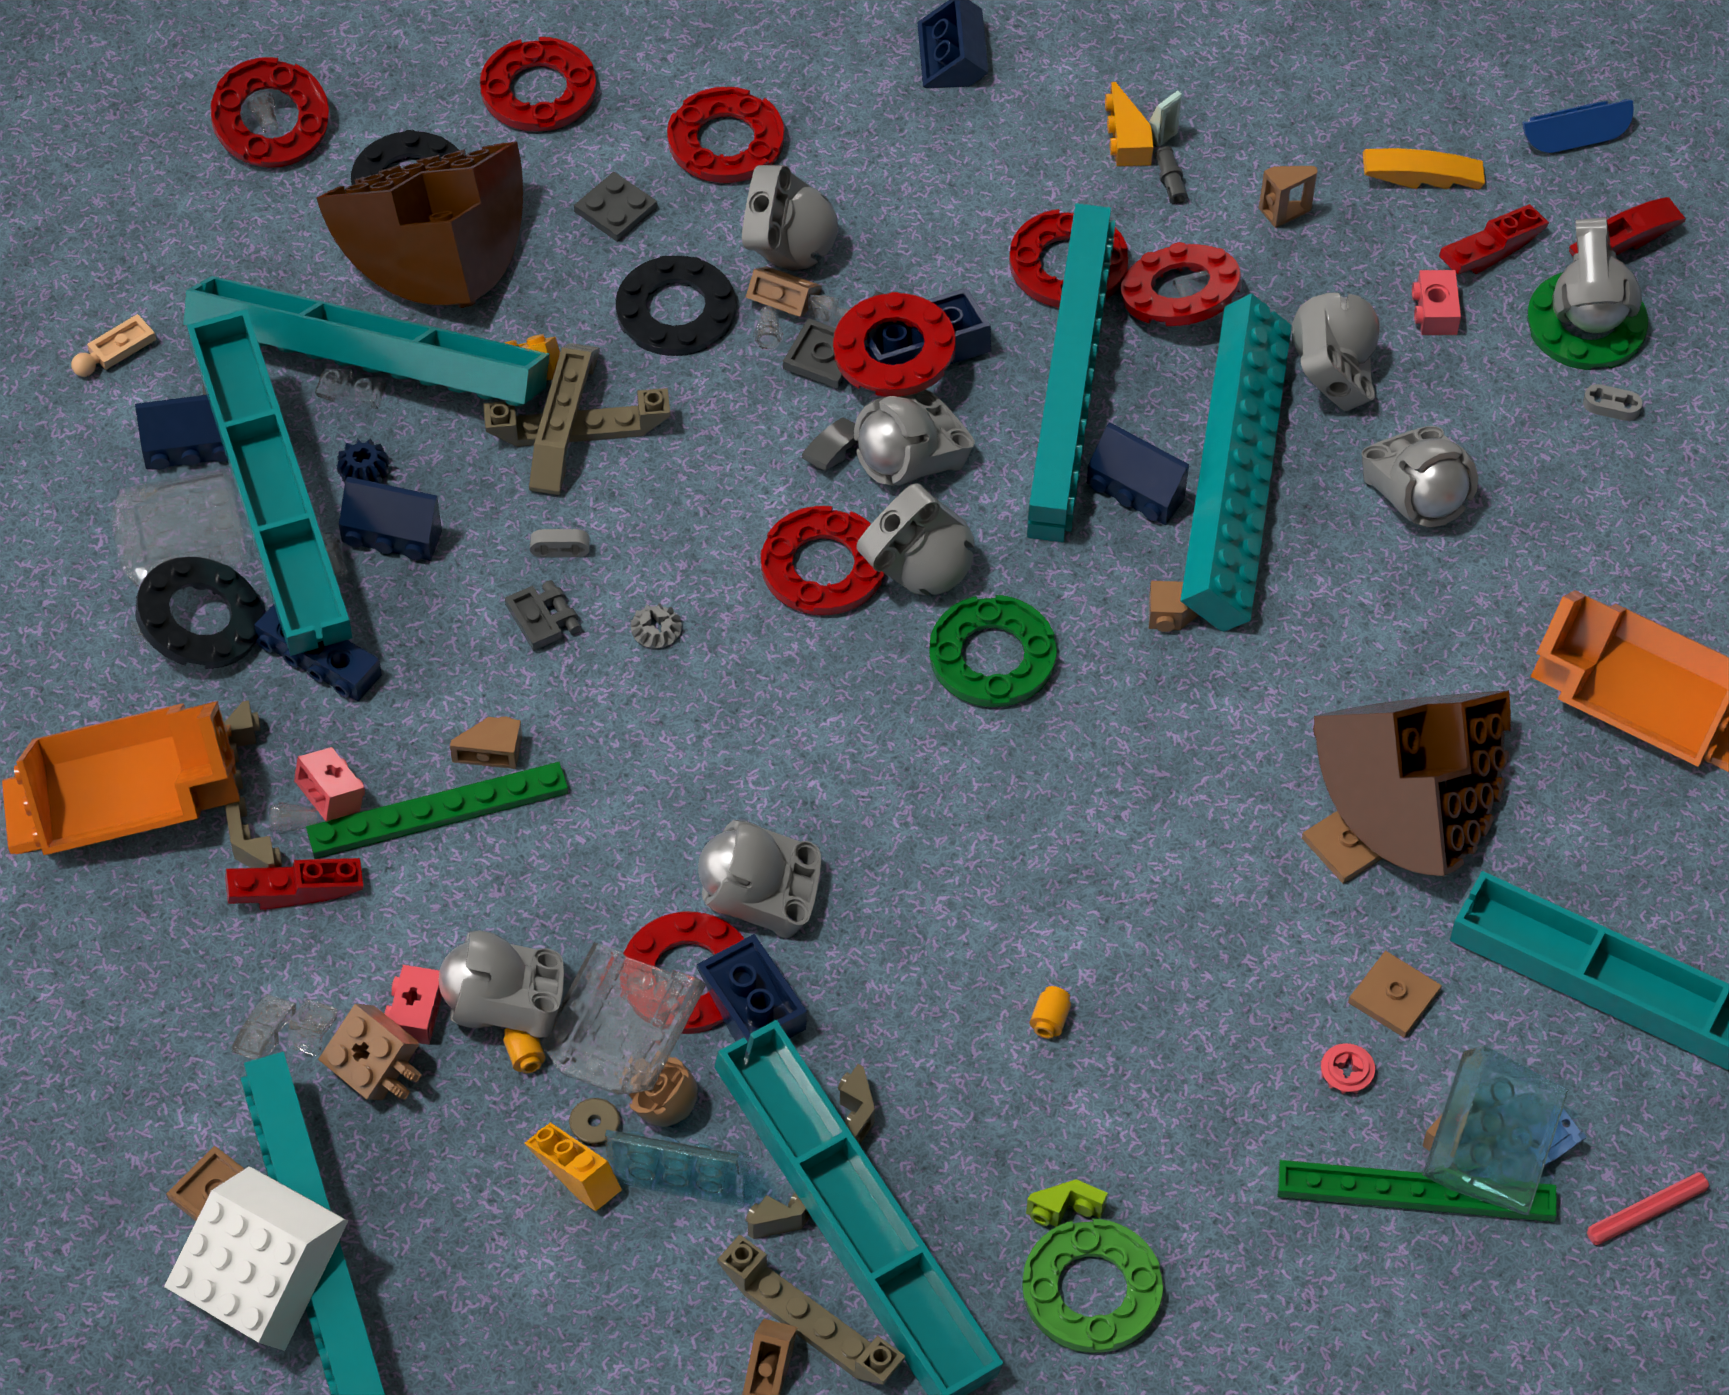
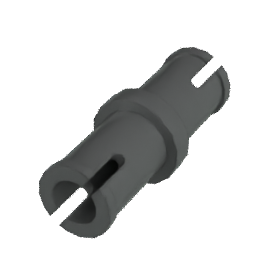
M1169 146L1161 147L1157 150L1158 152H1155V158L1161 171L1159 174L1162 184H1165L1171 204L1183 203L1188 198L1182 182V169L1177 166L1173 149Z

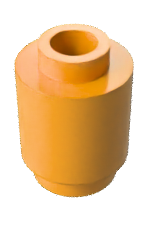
M1048 986L1044 992L1040 993L1030 1019V1026L1038 1036L1049 1039L1061 1035L1071 1008V997L1066 990L1056 986Z
M506 1028L504 1030L505 1037L503 1042L514 1070L526 1074L537 1071L546 1058L539 1038L525 1031Z

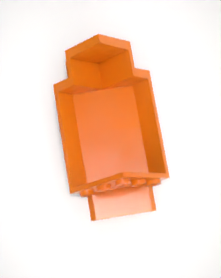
M1576 590L1564 595L1536 653L1540 657L1530 677L1561 691L1558 700L1697 767L1706 761L1729 772V657L1616 603L1608 606Z
M218 701L186 709L184 703L32 739L16 761L17 765L14 766L15 776L3 779L2 781L7 842L10 854H22L42 849L43 855H48L198 819L202 810L240 802L239 790L234 778V774H236L234 751L231 749L228 736H232L231 726L224 725Z

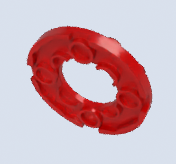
M538 37L539 41L523 43L519 39L501 47L490 56L481 72V96L485 107L500 122L524 131H549L574 122L589 109L596 94V76L593 64L588 56L578 47L564 40L552 37ZM534 66H546L555 69L564 76L567 82L566 90L560 98H555L552 103L539 102L535 105L519 101L511 92L510 85L515 75L524 69Z
M262 57L242 62L224 74L213 94L210 112L214 133L228 152L251 165L276 168L301 161L319 146L328 126L329 107L322 86L305 68L296 63L294 66L278 61V58ZM264 89L279 90L287 94L296 103L299 112L296 125L284 136L274 137L273 139L250 132L243 124L240 115L241 106L248 96Z
M714 87L689 96L683 101V105L676 113H672L667 127L668 147L676 163L686 172L697 178L717 183L740 182L751 179L756 166L773 165L784 144V125L778 110L766 98L761 100L750 95V90L743 88ZM734 117L750 125L754 132V140L749 144L748 149L744 152L740 151V154L734 156L720 154V156H717L711 150L701 147L697 140V134L701 126L711 119Z
M1060 209L1038 214L1026 221L1017 230L1012 239L1009 256L1011 274L1017 285L1031 298L1057 308L1060 306L1063 280H1058L1056 276L1052 277L1046 273L1040 263V255L1047 245L1058 240L1070 239L1074 213H1060ZM1116 227L1113 252L1110 259L1109 279L1107 280L1106 299L1120 288L1123 277L1128 270V247L1124 237Z
M1177 242L1170 247L1143 254L1141 259L1134 263L1123 277L1121 293L1126 309L1135 318L1146 323L1155 320L1157 322H1165L1166 326H1183L1207 320L1223 312L1225 306L1232 303V298L1236 292L1240 293L1242 279L1237 261L1229 253L1225 252L1224 249L1208 245ZM1182 267H1188L1193 272L1205 271L1206 275L1210 276L1208 284L1201 291L1187 297L1167 298L1158 295L1152 290L1156 284V279L1159 276L1162 278L1163 273L1171 269L1183 271Z
M891 292L860 301L848 310L839 321L834 332L833 350L839 371L853 386L858 389L864 387L875 391V394L878 396L901 397L921 392L937 383L945 375L944 371L950 362H953L955 357L956 341L953 325L940 307L916 295ZM893 321V323H897V321H902L907 326L918 328L924 337V345L922 351L914 359L904 364H884L871 358L865 350L864 342L868 338V333L884 322Z
M812 506L786 515L770 529L763 549H761V571L768 589L779 601L788 607L812 615L840 614L859 607L875 594L885 575L882 571H875L857 550L858 540L871 523L855 512L850 511L848 514L833 510V506ZM815 539H833L844 544L851 551L854 559L853 569L839 583H828L827 586H823L814 581H805L795 572L793 566V556L799 547Z
M676 912L654 919L632 937L623 953L620 969L623 993L634 1008L635 1013L645 1022L656 1028L678 1034H695L712 1030V1027L724 1022L709 991L695 998H678L668 994L658 985L655 977V965L663 953L681 944H697L715 955L742 941L744 937L728 922L706 913Z

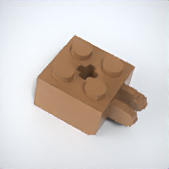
M354 1004L318 1059L367 1100H383L388 1091L405 1100L410 1092L396 1080L400 1073L408 1080L417 1082L422 1075L408 1063L419 1046L418 1041L374 1005Z

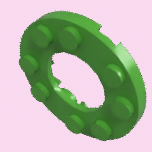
M1093 1219V1222H1066L1042 1236L1028 1255L1022 1282L1024 1303L1036 1326L1056 1343L1075 1351L1087 1353L1114 1351L1136 1341L1154 1322L1163 1294L1160 1264L1149 1245L1139 1235L1125 1226L1103 1219ZM1087 1256L1101 1257L1112 1262L1122 1272L1127 1284L1126 1296L1121 1306L1110 1314L1095 1315L1093 1317L1083 1316L1072 1311L1062 1301L1058 1290V1279L1066 1266L1074 1260Z

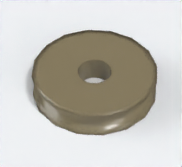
M589 1098L578 1103L571 1111L569 1117L570 1129L574 1136L590 1144H598L610 1139L616 1133L620 1124L619 1112L616 1107L609 1101L601 1098ZM591 1119H599L601 1123L598 1126L593 1127L589 1125Z

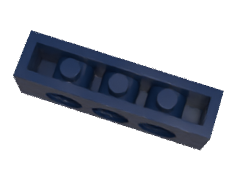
M274 604L254 625L256 635L258 636L257 643L263 650L269 653L274 651L282 656L288 665L294 668L299 666L307 671L312 679L319 683L326 682L344 698L349 696L359 702L382 676L379 658L348 640L327 646L321 641L318 642L317 649L290 656Z

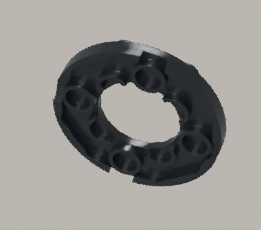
M406 130L393 133L374 141L359 154L352 167L351 185L356 184V179L378 174L379 171L385 170L391 163L399 162L403 158L423 159L439 155L440 160H442V156L456 152L459 149L445 138L427 132Z
M660 256L636 267L625 277L616 295V316L621 330L632 338L637 346L660 355L683 356L707 349L708 345L719 338L722 339L733 324L736 313L735 293L728 278L718 268L697 257ZM683 283L697 289L704 297L705 307L703 312L694 321L684 325L672 326L663 324L650 315L646 306L649 295L665 284Z
M178 557L157 565L145 576L136 596L135 616L138 627L145 639L163 656L185 666L188 662L205 665V669H214L234 664L252 650L258 639L254 625L263 616V610L259 597L253 587L232 567L202 557ZM186 587H193L197 590H212L214 595L217 594L222 597L227 604L230 612L229 624L222 631L212 635H199L187 631L177 624L171 615L169 606L171 597L178 590H184Z

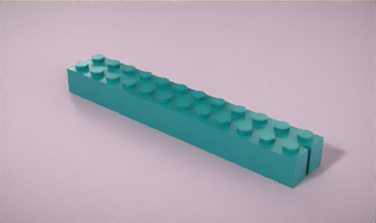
M1075 203L1030 495L1027 538L1064 542L1065 531H1072L1073 511L1076 504L1077 484L1080 477L1081 457L1084 450L1085 429H1087L1088 409L1091 402L1092 382L1095 375L1096 355L1098 354L1100 340L1099 334L1102 327L1103 307L1105 305L1107 280L1110 273V259L1114 245L1116 220H1110L1111 207Z
M210 276L201 281L200 284H196L186 290L183 325L187 326L188 324L247 309L259 346H276L281 352L306 353V356L311 359H332L337 365L350 366L353 364L362 366V369L367 372L376 373L383 371L391 373V376L397 379L413 378L420 380L421 384L427 386L439 384L447 386L448 390L452 392L462 393L469 391L477 393V397L482 399L499 398L506 400L505 402L512 406L526 404L546 388L549 353L215 276Z
M1252 293L1224 308L1180 600L1223 632L1251 621L1292 327L1287 320L1283 319L1275 311L1271 312L1270 307Z
M244 309L188 324L187 330L191 347L290 656L317 649L318 642L321 641L327 646L352 639L350 620L248 310Z
M1481 871L1470 891L1469 897L1454 921L1449 941L1729 1070V983L1487 872Z
M775 1020L750 1034L749 1041L743 1037L719 1050L714 1066L715 1070L898 1351L905 1355L907 1365L926 1394L967 1395L995 1379L1004 1364L779 1022Z
M284 1051L244 1062L247 1076L240 1077L268 1176L330 1210ZM339 1240L306 1307L327 1385L331 1395H385Z

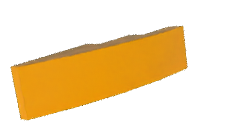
M1382 148L1365 149L1363 151L1364 175L1412 189H1417L1421 183L1442 189H1449L1453 183L1473 189H1481L1485 184L1483 161L1456 154L1418 149Z

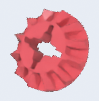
M1348 1043L1338 1044L1331 1047L1322 1058V1078H1325L1328 1082L1329 1088L1334 1087L1340 1090L1342 1095L1346 1092H1355L1357 1094L1361 1089L1369 1087L1375 1075V1063L1371 1055L1362 1047ZM1349 1059L1351 1060V1068L1355 1072H1351L1348 1078H1344V1072L1339 1068H1344Z

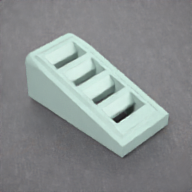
M1178 90L1156 107L1149 120L1153 144L1157 147H1160L1178 133L1182 93Z

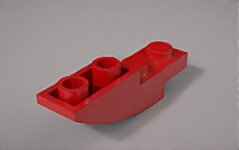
M1669 197L1652 200L1625 210L1607 219L1611 251H1614L1617 256L1631 247L1637 250L1682 224L1686 218ZM1577 242L1569 246V252L1573 257L1578 253Z
M1528 204L1488 221L1483 231L1442 247L1439 257L1452 270H1456L1457 275L1471 270L1476 275L1521 249L1548 226L1549 222L1535 208Z
M360 858L294 860L293 867L226 869L225 872L228 904L259 903L260 910L324 902L363 890Z

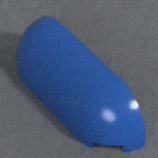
M1624 99L1608 104V100L1533 116L1530 117L1529 122H1522L1523 131L1533 147L1547 153L1612 140L1623 134L1629 127L1634 112L1633 100Z

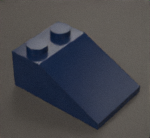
M755 934L697 964V969L735 1041L743 1037L749 1041L751 1033L775 1020L779 1022L789 1039L806 1030L807 1010Z

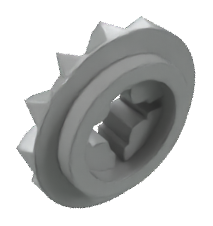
M659 603L657 606L650 607L646 604L643 610H636L635 616L631 620V633L634 639L645 647H666L676 641L681 633L680 615L674 612L672 606L666 608ZM651 618L661 623V632L654 625L651 626Z

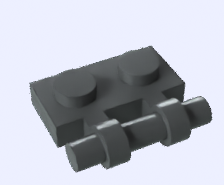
M552 580L546 581L542 585L545 592L538 594L532 585L505 597L506 607L533 651L561 639L560 627H567L572 635L577 634L581 630L577 613L573 608H569L565 602L566 596L560 587H556ZM547 607H554L557 613L551 615Z

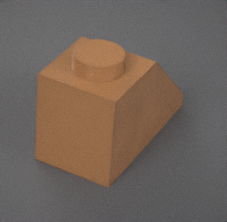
M1151 581L1149 592V629H1158L1162 632L1181 630L1199 616L1180 601L1183 582Z
M506 716L499 718L487 717L451 740L452 762L516 769L522 741L521 720H515Z
M763 1319L754 1335L742 1395H780L792 1358L798 1327Z

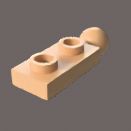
M137 314L88 343L87 346L90 354L79 353L75 355L71 362L72 370L81 377L91 375L98 363L107 370L156 340L155 332Z

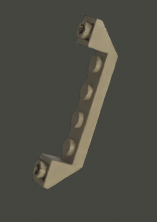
M569 343L561 348L534 443L529 491L560 495L566 474V451L588 374L593 375L600 352L599 347Z
M668 388L638 390V406L578 410L569 442L645 435L671 416ZM506 402L483 403L487 433L516 447L534 445L543 414L516 416L515 406L509 405Z
M249 700L242 701L224 722L225 726H231L232 736H228L231 749L234 751L235 763L239 762L237 747L256 744L255 732L261 731L258 712H251ZM236 770L234 778L236 786L240 790L243 789L241 771ZM240 797V802L225 805L234 859L249 868L282 867L279 847H272L271 837L265 836L251 839L249 824H242V817L248 816L245 797Z
M857 1064L851 1074L847 1072L842 1077L838 1090L840 1091V1105L852 1111L847 1116L845 1124L860 1145L875 1123V1107L864 1067ZM796 1192L792 1195L788 1207L766 1195L760 1204L755 1203L746 1216L748 1236L757 1239L800 1230L810 1218V1214Z
M739 1234L717 1259L718 1264L746 1298L780 1323L798 1327L796 1335L856 1379L884 1385L905 1360L904 1354L878 1335L872 1342L868 1341L767 1266V1254Z

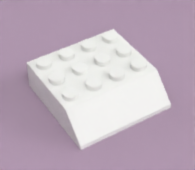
M247 1167L211 1190L164 1287L258 1343L285 1351L348 1220L260 1171Z

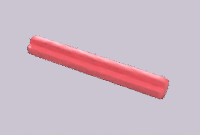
M1697 1172L1589 1226L1587 1236L1594 1245H1600L1707 1191L1709 1182L1703 1173Z

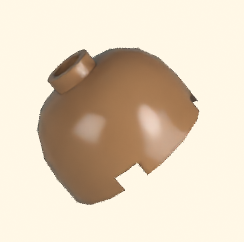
M675 1057L660 1059L663 1064L655 1068L651 1065L644 1068L635 1078L629 1090V1096L633 1099L632 1104L629 1103L630 1108L639 1117L654 1126L668 1127L681 1122L690 1115L697 1101L698 1087L695 1077L684 1063Z

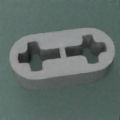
M1594 384L1586 389L1583 405L1587 411L1593 414L1631 421L1639 416L1642 408V399L1637 393ZM1595 396L1601 397V401H1594ZM1625 403L1631 404V408H1624Z
M541 529L534 531L530 536V552L536 557H584L589 553V534L580 529Z

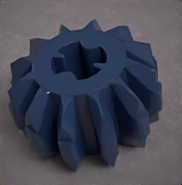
M357 438L356 444L346 443L345 450L339 451L337 456L338 464L336 466L337 472L342 477L344 484L347 477L380 484L382 482L381 478H387L389 473L388 465L390 464L389 456L384 452L381 443L374 445L371 438L367 442L362 443Z

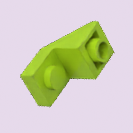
M1075 1179L1031 1193L1027 1199L1026 1214L1030 1215L1031 1219L1040 1225L1047 1226L1050 1224L1055 1227L1059 1226L1069 1205L1083 1216L1091 1217L1093 1215L1101 1218L1106 1208L1108 1193Z

